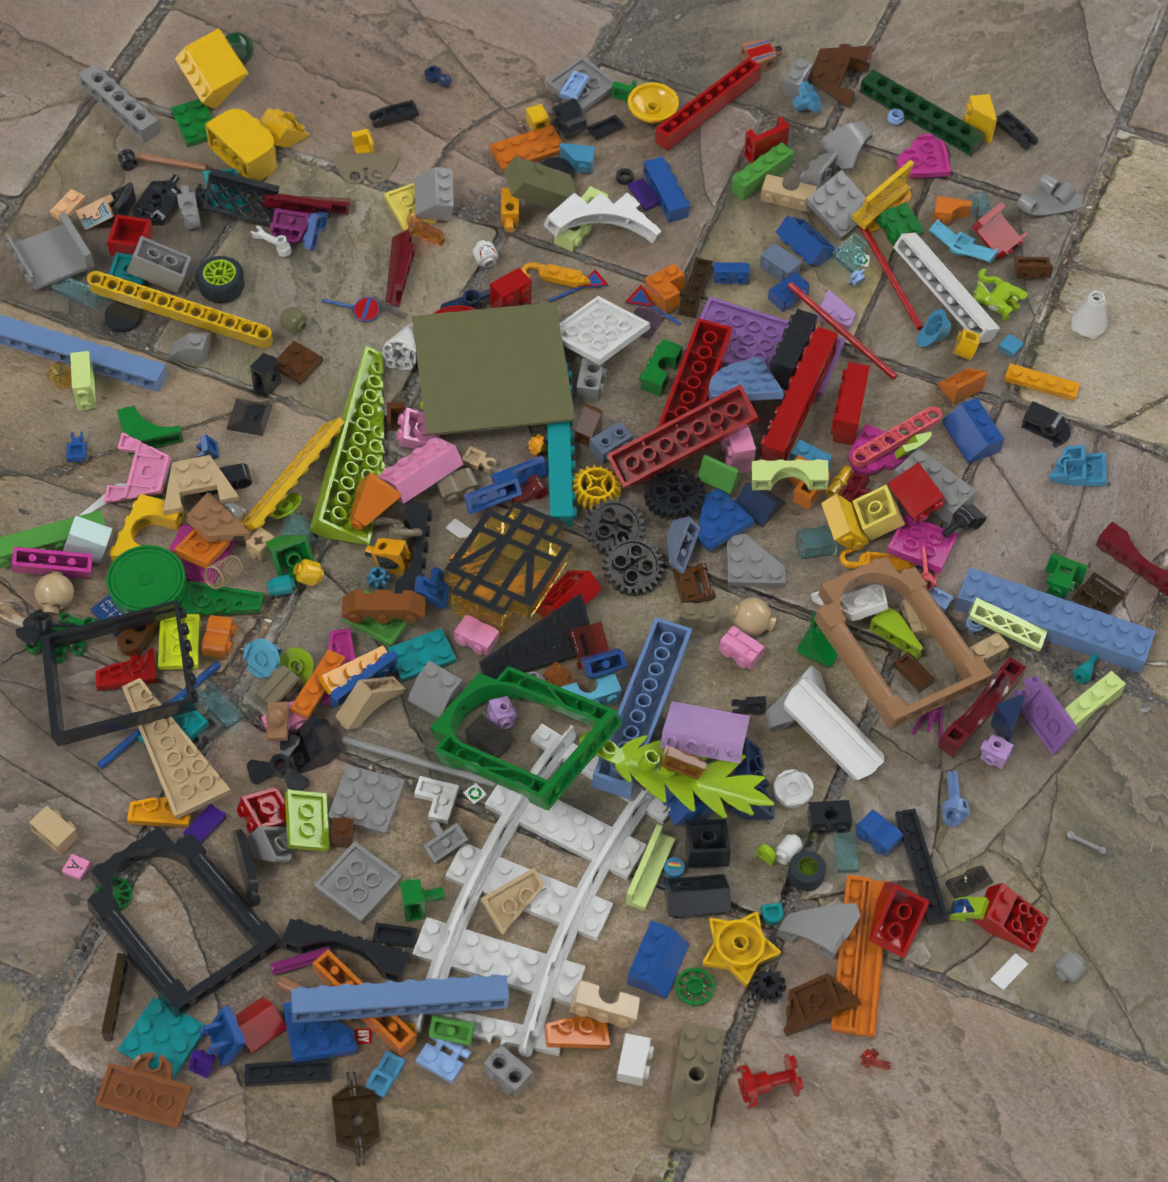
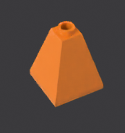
M370 472L357 486L349 520L351 526L357 530H362L400 498L402 494Z

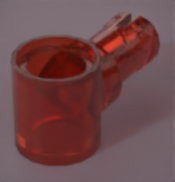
M532 475L526 480L525 486L521 490L522 495L512 498L511 501L513 503L514 501L522 503L529 498L542 499L548 494L549 488L539 475Z

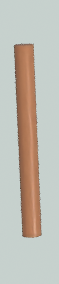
M142 153L139 155V160L201 171H207L208 169L207 164Z

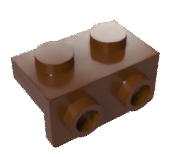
M1014 257L1015 278H1051L1053 264H1050V257Z

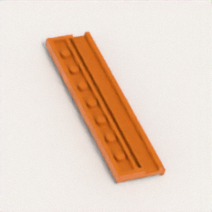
M847 875L844 904L856 903L861 916L839 948L836 981L844 985L854 996H857L862 1004L832 1017L830 1032L875 1039L884 948L868 940L876 902L885 881L888 882V880H884V882L872 880V878Z

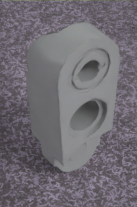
M188 185L181 186L182 194H177L182 222H184V226L188 230L201 228L195 192H189Z

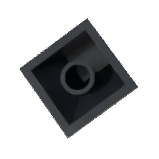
M236 398L227 430L263 436L272 404Z

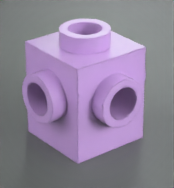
M508 696L489 700L487 718L489 723L493 724L495 731L513 727L517 717V710L515 706H512Z
M992 734L989 740L985 739L981 745L980 750L983 752L980 759L984 760L988 765H994L1003 769L1014 745L1007 742L1004 738Z

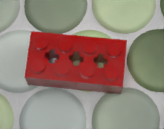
M848 362L847 369L843 368L830 434H834L833 442L852 446L855 443L870 370L868 365Z

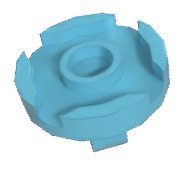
M256 639L248 643L243 655L244 659H247L248 670L259 678L271 676L273 670L279 668L282 649L266 639Z

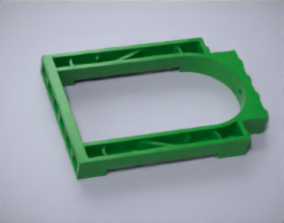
M508 666L497 679L478 673L433 723L430 730L435 740L440 742L434 750L441 763L456 770L460 768L525 796L531 804L549 811L621 726L622 722L615 709ZM505 696L518 700L523 697L588 724L591 727V731L550 780H546L459 741L457 733L462 720L471 710L486 701Z

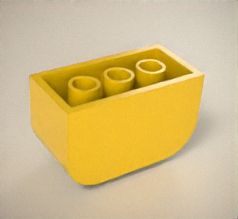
M230 109L205 124L209 148L231 169L237 168L239 176L261 181L276 170L277 160L274 138L269 129L264 128L259 120L253 118L248 112L242 109Z

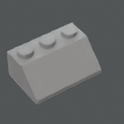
M434 167L415 177V217L450 221L454 207L452 169Z
M141 236L127 273L178 293L191 257Z

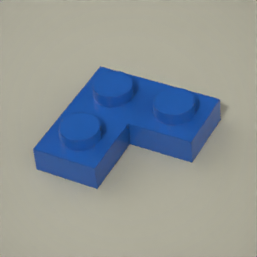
M322 211L309 215L307 219L308 230L303 237L304 248L316 249L319 232L326 229L329 213Z
M435 567L431 569L430 580L422 575L416 577L414 592L425 597L427 602L443 610L448 607L450 574Z

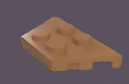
M206 493L187 514V522L208 542L233 540L234 536H244V539H250L251 532L210 493Z

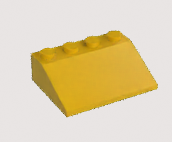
M219 28L185 46L175 57L177 64L201 102L215 110L249 74Z

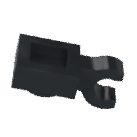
M766 696L746 697V700L733 699L731 706H737L739 709H733L732 713L742 714L743 711H745V714L751 713L753 715L765 713Z

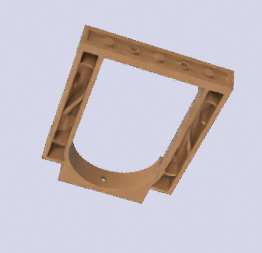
M887 556L880 559L876 558L867 565H860L851 572H844L835 579L824 581L818 593L824 605L817 609L814 620L884 722L892 730L988 685L993 674L982 658L974 655L926 589L927 583L916 567L903 569L898 573ZM867 583L885 585L900 593L918 615L963 680L906 706L899 694L894 695L845 625L846 618L841 609V597L849 589Z

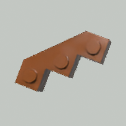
M356 589L343 596L341 617L355 624L368 617L382 624L399 618L412 625L425 618L426 598L411 590H403V594L392 593V590H375V593H364V590Z

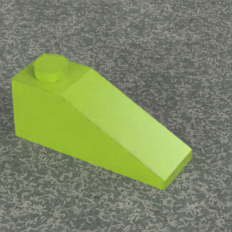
M888 607L887 610L881 611L873 617L869 631L905 653L908 652L915 659H920L923 647L895 609Z

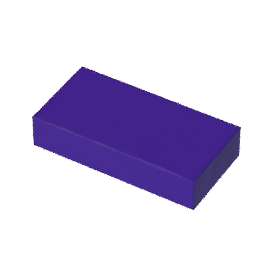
M210 803L183 834L187 836L192 833L202 845L227 818L226 814Z

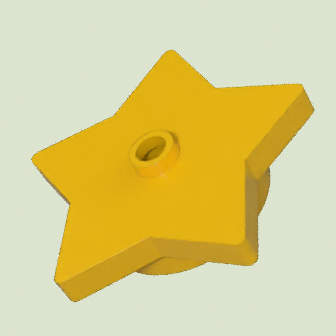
M757 911L742 919L731 921L709 918L713 944L703 960V967L729 970L745 987H748L759 965L780 957L781 951L764 937Z

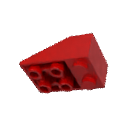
M1000 883L988 887L984 897L988 899L989 903L983 920L973 919V922L986 932L1033 953L1049 918L1005 884Z

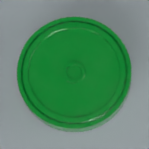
M141 545L124 551L112 562L106 576V584L111 602L123 614L178 600L180 603L185 595L187 586L185 570L180 559L170 550L156 545Z

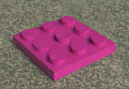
M905 514L903 517L905 525L896 530L886 553L923 567L922 548H925L928 569L941 573L958 534L953 532L945 538L942 535V531L945 530L944 528L926 521L915 524L910 516Z
M182 524L169 550L174 553L176 546L194 528ZM231 540L228 548L213 564L231 555L236 545L235 540ZM178 557L185 570L186 582L206 583L204 579L205 568ZM211 567L209 575L208 568L206 578L215 585L220 573L216 569L214 571V568Z

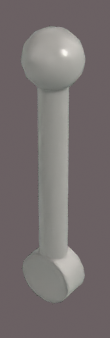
M1073 831L1067 833V839H1075L1098 850L1100 854L1104 855L1107 853L1106 847H1099L1076 836Z

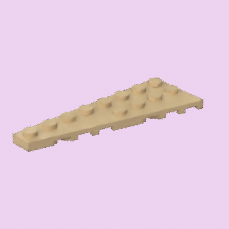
M141 678L122 686L132 713L162 705ZM172 717L138 726L176 819L232 793L219 774Z

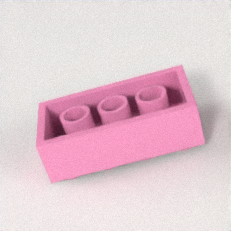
M747 427L720 442L722 453L725 452L726 455L725 464L738 469L740 473L752 471V461L755 459L756 448L750 429Z
M436 437L430 439L426 445L415 449L409 456L399 459L398 463L392 467L384 469L377 477L400 492L402 495L397 500L405 503L462 466L463 461L456 445Z

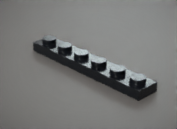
M916 809L895 812L896 822L899 830L903 833L902 841L918 894L930 901L925 912L927 924L933 925L948 922L949 916Z

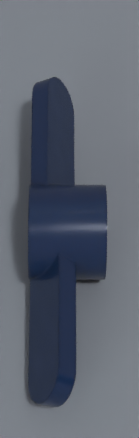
M474 289L467 290L462 297L443 303L440 309L448 306L462 305L479 310L481 308V300L490 297V289L480 293Z

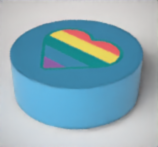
M671 857L666 860L664 873L667 877L680 878L684 874L685 865L681 859Z

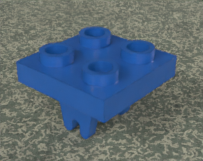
M230 1006L222 1007L213 1022L203 1026V1030L199 1031L200 1036L209 1035L212 1044L210 1049H207L208 1055L217 1054L222 1067L229 1066L245 1045V1037L240 1031L237 1018Z

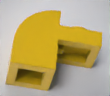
M966 329L959 331L952 354L971 360L979 345L980 334Z

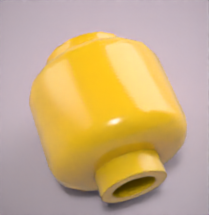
M303 559L295 565L294 574H296L297 582L313 587L322 581L324 570L320 563Z

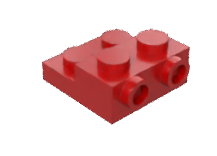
M277 787L241 797L237 806V813L239 817H244L246 820L248 833H253L258 826L281 827L287 825L285 800Z

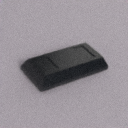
M615 114L588 126L587 130L597 140L622 129L624 124Z
M376 922L372 942L414 948L417 928Z

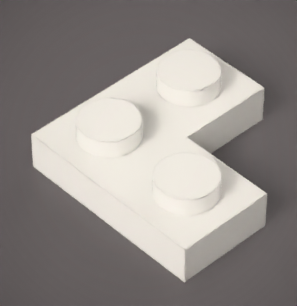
M422 776L419 777L414 797L433 801L428 814V820L448 824L459 791V785Z

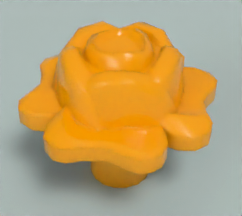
M537 434L536 437H531L528 443L530 453L534 456H537L541 450L546 451L548 445L543 442L544 437L540 434Z

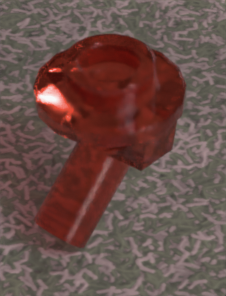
M875 1048L872 1050L866 1049L860 1057L862 1059L861 1065L867 1069L873 1066L889 1070L891 1063L877 1059L879 1053Z

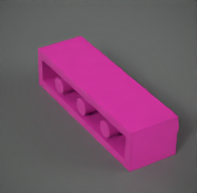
M13 547L12 572L47 575L51 574L52 571L62 572L63 576L69 578L91 579L93 554Z

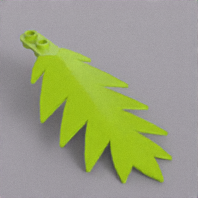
M590 731L580 736L579 743L583 741ZM647 735L634 738L621 748L608 740L596 754L615 764L618 773L628 783L632 782V775L649 793L663 803L666 802V785L692 812L695 811L693 792L722 818H726L727 815L721 799L751 816L754 813L750 805H774L773 801L754 789L755 786L765 779L764 776L740 775L727 777L739 763L724 760L706 765L705 771L698 780L660 766L664 750L660 748L661 740L638 748L647 739ZM695 755V756H697V757L702 758V759H703V762H704V761L706 760V758H707V757ZM746 755L741 756V762L746 758Z

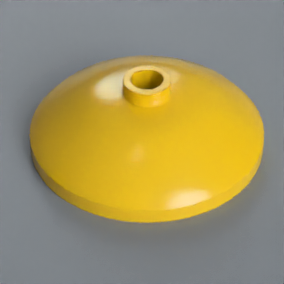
M660 83L641 84L634 88L628 97V108L632 115L648 123L664 122L677 112L679 106L677 94L670 87Z

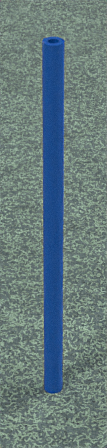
M217 661L196 678L197 685H194V689L221 667ZM186 687L168 703L178 701L181 697H187ZM139 728L102 758L97 765L103 769L135 742L141 734Z

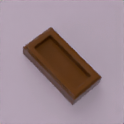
M908 652L893 662V667L918 692H921L934 682V678Z

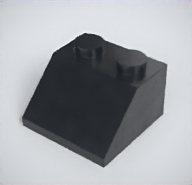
M726 819L685 820L688 868L729 867L731 848Z

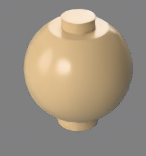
M52 571L51 574L43 576L37 582L34 591L35 599L44 608L43 614L58 616L59 610L67 608L72 602L74 588L71 581L63 576L62 572Z
M754 597L746 598L740 601L738 605H734L731 613L735 627L749 636H758L765 630L771 632L776 621V617L771 616L769 606L763 600Z

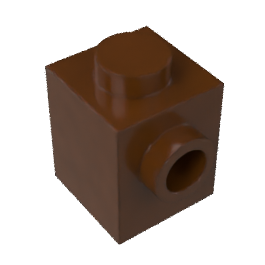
M346 816L333 818L332 846L349 848L354 842L355 837L354 819Z

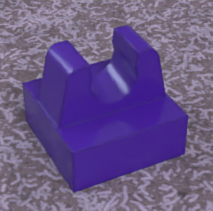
M195 1049L191 1054L188 1070L208 1078L212 1073L216 1055H208L203 1049L200 1051Z

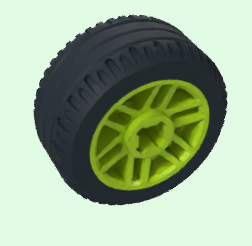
M227 256L211 257L205 260L197 270L196 279L199 292L209 301L215 303L236 299L244 289L243 269L235 259Z

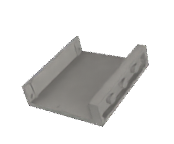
M66 212L59 214L60 226L14 243L12 237L10 238L8 234L6 235L8 242L5 245L8 252H12L14 262L19 263L18 267L21 274L25 273L24 277L27 284H31L34 290L95 267L91 252Z

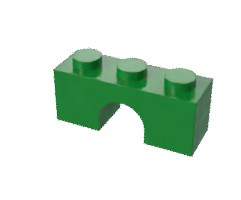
M662 339L661 343L655 346L654 356L648 359L646 370L642 371L639 377L641 390L661 397L668 384L669 372L661 368L676 369L682 357V345Z

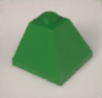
M282 535L265 542L270 560L278 577L289 574L290 578L293 577L295 579L294 567L297 563H300L303 559L314 561L307 536Z

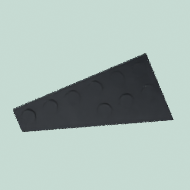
M579 593L478 662L481 674L496 679L508 666L524 671L597 650L582 593Z

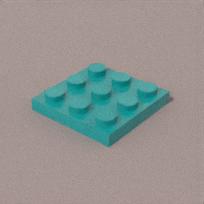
M153 997L117 1050L118 1053L131 1060H134L139 1054L155 1053L154 1059L149 1063L151 1070H155L160 1066L159 1057L163 1055L172 1066V1080L174 1081L203 1036H200L199 1031L203 1030L202 1027L205 1024L185 1013L175 1018L161 1000Z

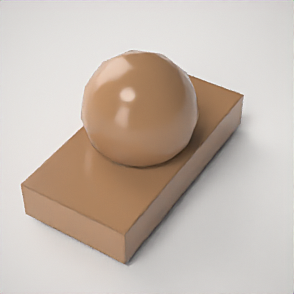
M288 702L268 703L266 714V739L268 742L288 740Z

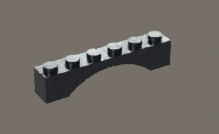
M406 502L404 513L405 527L411 530L419 528L422 530V535L412 537L415 544L414 557L409 568L396 580L394 593L403 594V590L414 592L416 577L420 575L425 577V574H422V570L426 569L427 558H424V553H428L429 542H426V537H430L431 526H428V521H432V510H429V502Z
M290 919L281 940L284 950L298 954H304L324 947L353 953L368 961L382 978L394 982L404 981L411 962L410 953L405 949H394L382 942L373 943L361 936H349L340 930L336 932L328 930L323 925H311L302 919Z

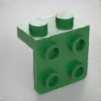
M815 611L811 617L810 627L797 647V653L830 668L838 654L815 622Z

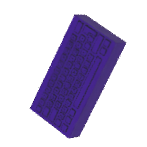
M644 178L628 184V189L644 211L660 205L659 199Z

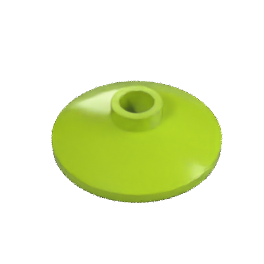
M299 493L287 494V497L282 502L277 503L275 506L276 510L269 517L271 519H279L293 515L295 509L302 501L301 495Z
M292 647L284 651L280 656L279 668L284 665L301 679L303 685L306 684L314 671L313 659L309 652L300 647Z

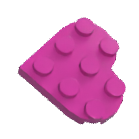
M933 134L919 135L912 142L911 148L905 149L903 153L898 155V170L909 160L914 162L908 178L944 177L951 175L946 146L943 140L940 141L934 138Z
M866 423L850 450L848 461L852 466V470L857 474L868 475L876 472L878 474L883 469L893 470V468H897L910 454L896 459L894 452L901 447L899 446L864 467L853 465V452L885 433V431ZM891 438L885 439V441L889 444L895 442ZM876 446L870 448L873 452L880 451ZM862 455L855 457L859 461L865 460V457Z

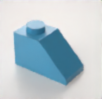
M560 143V158L569 161L574 172L592 174L595 146Z

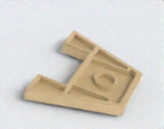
M210 455L172 462L163 513L168 515L182 512L180 496L217 489L221 504L239 501V496Z

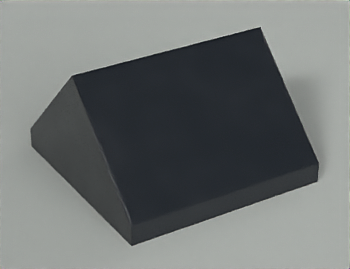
M131 182L110 193L114 201L108 204L114 216L105 221L114 223L116 215L127 216L136 202L134 186Z

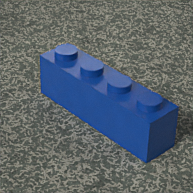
M663 156L644 161L643 174L650 188L659 199L660 207L668 222L687 218L691 209L688 199H685L682 187L678 186L675 174H672L670 164L665 161Z

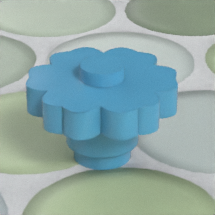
M808 81L798 84L800 94L792 100L796 110L800 112L809 109L813 114L821 112V100L813 86L809 85Z

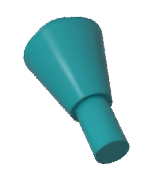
M1092 654L1088 661L1073 670L1072 675L1078 683L1088 684L1090 682L1094 665L1099 657L1096 654Z

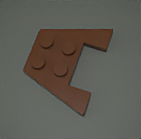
M873 46L820 48L808 76V81L849 109L855 92L841 88L851 61L856 60L868 63Z

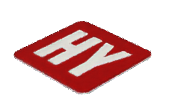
M370 1028L355 1029L356 1045L372 1044V1030Z

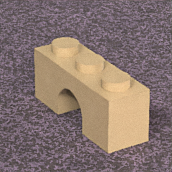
M766 175L761 189L760 201L811 213L812 209L805 200L817 190V186L800 182L796 190L789 191L783 187L784 178Z
M582 980L578 981L573 990L569 1012L576 1013L581 1017H590L602 1023L614 1024L622 1029H631L637 1020L640 997L619 992L613 1004H608L602 1001L599 996V985Z

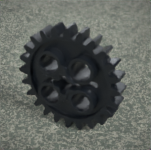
M671 468L670 472L664 470V474L659 473L657 478L651 477V482H646L647 487H644L645 505L649 507V511H654V516L660 513V519L667 516L670 521L671 517H674L676 520L678 516L685 518V514L692 516V510L698 512V507H702V501L705 500L703 482H700V477L695 478L694 472L689 475L688 470L681 472V468H679L677 472H674V469Z
M617 496L614 501L607 497L606 503L601 499L599 505L596 503L593 505L594 510L589 509L588 513L591 516H586L585 518L588 521L584 524V527L588 528L585 531V535H590L587 540L588 542H594L592 548L599 547L598 553L603 550L610 551L608 549L609 545H614V541L619 535L624 536L626 540H628L629 535H632L633 539H636L637 535H639L640 541L644 538L645 534L642 532L646 530V527L642 526V524L645 523V519H640L643 514L642 512H636L638 506L631 507L632 501L626 504L625 498L619 502ZM604 513H611L613 515V518H606ZM628 518L631 524H625L622 519ZM614 524L617 525V530L613 529ZM599 530L607 531L608 535H600Z
M629 535L628 540L622 536L621 542L616 539L614 545H609L608 549L610 551L606 550L604 553L606 557L602 560L605 563L602 566V570H607L604 573V577H610L607 583H614L613 589L619 587L620 594L626 590L627 596L633 592L636 597L639 591L642 595H645L646 589L651 592L653 589L652 585L656 587L658 585L657 580L660 581L662 578L660 574L664 572V569L661 568L664 565V561H660L663 555L656 554L659 548H652L653 541L647 544L646 537L643 541H640L639 535H637L636 539ZM631 550H637L640 555L634 556ZM642 557H647V559H643L642 561L638 562ZM615 561H623L624 566H618ZM638 562V564H637L636 567H635V566H632L630 569H628L629 566H630V563H631L632 565H634V564H636V563ZM642 565H648L651 571H645ZM627 570L624 574H619L620 572ZM627 576H634L636 581H629Z

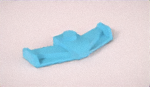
M937 219L929 229L931 234L933 233L950 247V252L958 256L968 255L985 260L991 264L998 254V249L993 250L974 244V238L961 231L956 235L942 224L940 219Z

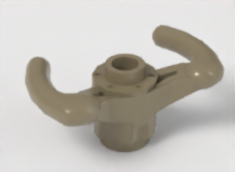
M376 518L373 521L375 525H392L389 526L388 539L407 541L408 538L422 535L421 529H408L405 527L404 520L399 518Z

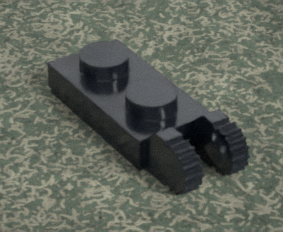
M413 100L382 107L369 114L370 120H373L372 125L374 128L419 116Z
M1008 110L996 117V124L1018 142L1023 149L1028 150L1031 146L1030 143L1032 145L1038 143L1036 135Z

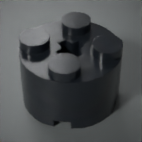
M575 98L552 107V111L556 116L554 122L557 128H562L561 132L565 139L588 128L586 118L581 113L582 108Z

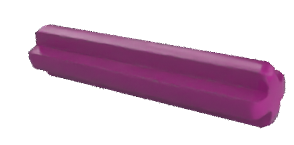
M324 947L270 964L273 975L311 965L328 949L331 951V948Z

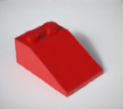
M885 881L876 902L868 941L905 958L930 901L895 883Z

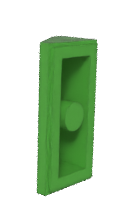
M434 1014L428 1037L471 1045L476 1022Z

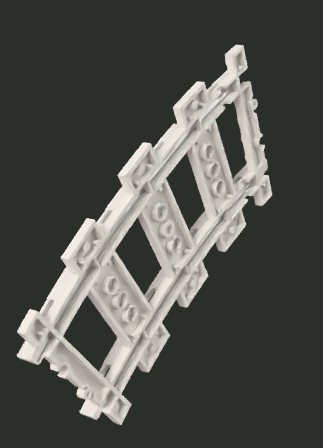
M544 724L539 726L531 736L530 742L545 751L530 770L531 773L549 780L560 764L567 760L578 747L573 743L576 739V734L572 725L562 736ZM596 755L581 774L592 780L599 756ZM550 757H552L553 759L550 761V763H549V764L547 765V767L545 768V764L548 762V760L550 759ZM636 783L630 800L620 797L628 802V805L613 827L560 800H557L551 809L547 811L531 804L527 797L497 784L486 801L485 808L500 815V818L482 849L467 843H463L460 846L445 875V880L462 886L447 923L426 917L412 957L431 963L426 979H447L451 969L479 977H486L492 974L507 975L508 987L532 994L524 1024L462 1011L429 1013L427 1015L439 1014L474 1021L476 1025L473 1038L485 1040L488 1045H491L492 1039L499 1038L501 1040L500 1045L503 1047L506 1045L518 1047L521 1056L530 1057L533 1049L537 1052L559 1056L561 1048L546 1047L544 1027L552 1001L571 1006L573 990L584 975V965L567 960L577 934L594 941L598 940L613 908L612 902L596 896L609 872L628 880L647 848V844L631 837V835L646 814L664 824L669 817L668 812L671 810L669 806H664L659 799L647 790H644L642 785ZM519 825L590 861L577 888L538 873L545 886L525 907L523 912L558 925L547 954L467 930L482 895H488L531 870L501 858ZM505 828L506 830H505V832L503 833V835H502V837H501V839H500L499 836L501 835L503 829ZM598 871V874H597L595 880L593 881V878H594L596 872ZM467 900H469V902H468V904H467V907H466V909H465V911H464V907H465V905H466V902H467ZM425 1014L397 1016L404 1022L414 1023L416 1026L415 1030L419 1033L421 1032Z

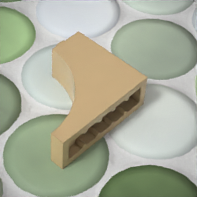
M393 676L358 680L335 718L340 721V725L345 729L360 728L364 721L379 706L396 696L402 695L406 688Z

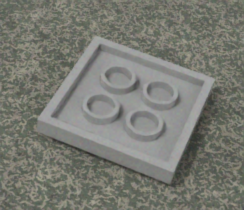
M581 56L546 81V86L559 95L573 71L588 75L589 81L577 99L582 108L581 113H583L611 93L612 84L615 80L584 56Z
M841 170L811 194L805 202L840 240L858 225L851 218L862 207L866 197Z
M347 765L329 811L328 821L333 822V818L346 816L354 819L355 828L386 836L402 794L405 780Z
M354 841L314 884V888L362 924L400 883L402 876Z

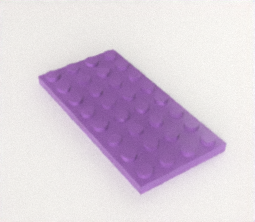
M710 296L700 316L701 319L733 327L732 341L723 363L725 367L736 362L759 357L770 368V358L776 354L775 350L778 341L782 342L783 340L782 334L784 329L789 327L787 320ZM838 336L836 354L817 396L823 397L845 344V338Z

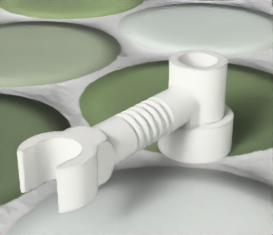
M256 226L258 232L251 231L254 239H264L274 244L279 256L286 257L292 253L291 246L285 236L281 235L276 238L266 233L260 226Z

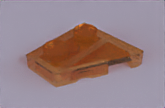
M412 213L408 214L406 219L410 234L443 246L445 238L440 229L431 226Z

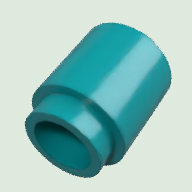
M289 574L270 578L271 580L266 581L269 596L274 595V597L291 594L293 593L292 589H296L294 578H290Z

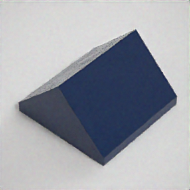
M752 482L745 483L735 501L761 527H764L785 504L783 499L769 490H752Z
M1024 695L1016 696L996 705L990 724L997 736L1004 738L1007 742H1010L1025 698Z

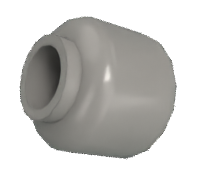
M1066 952L1054 964L1057 970L1055 975L1062 982L1067 980L1070 983H1074L1085 973L1086 962L1077 952Z

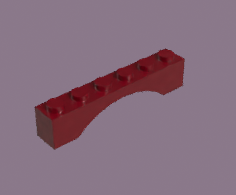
M1112 521L1099 535L1096 547L1168 595V571L1154 565L1143 557L1135 548L1128 532Z
M1009 657L971 707L944 732L938 747L955 758L992 715L996 705L1003 702L1021 681L1026 667L1012 657Z

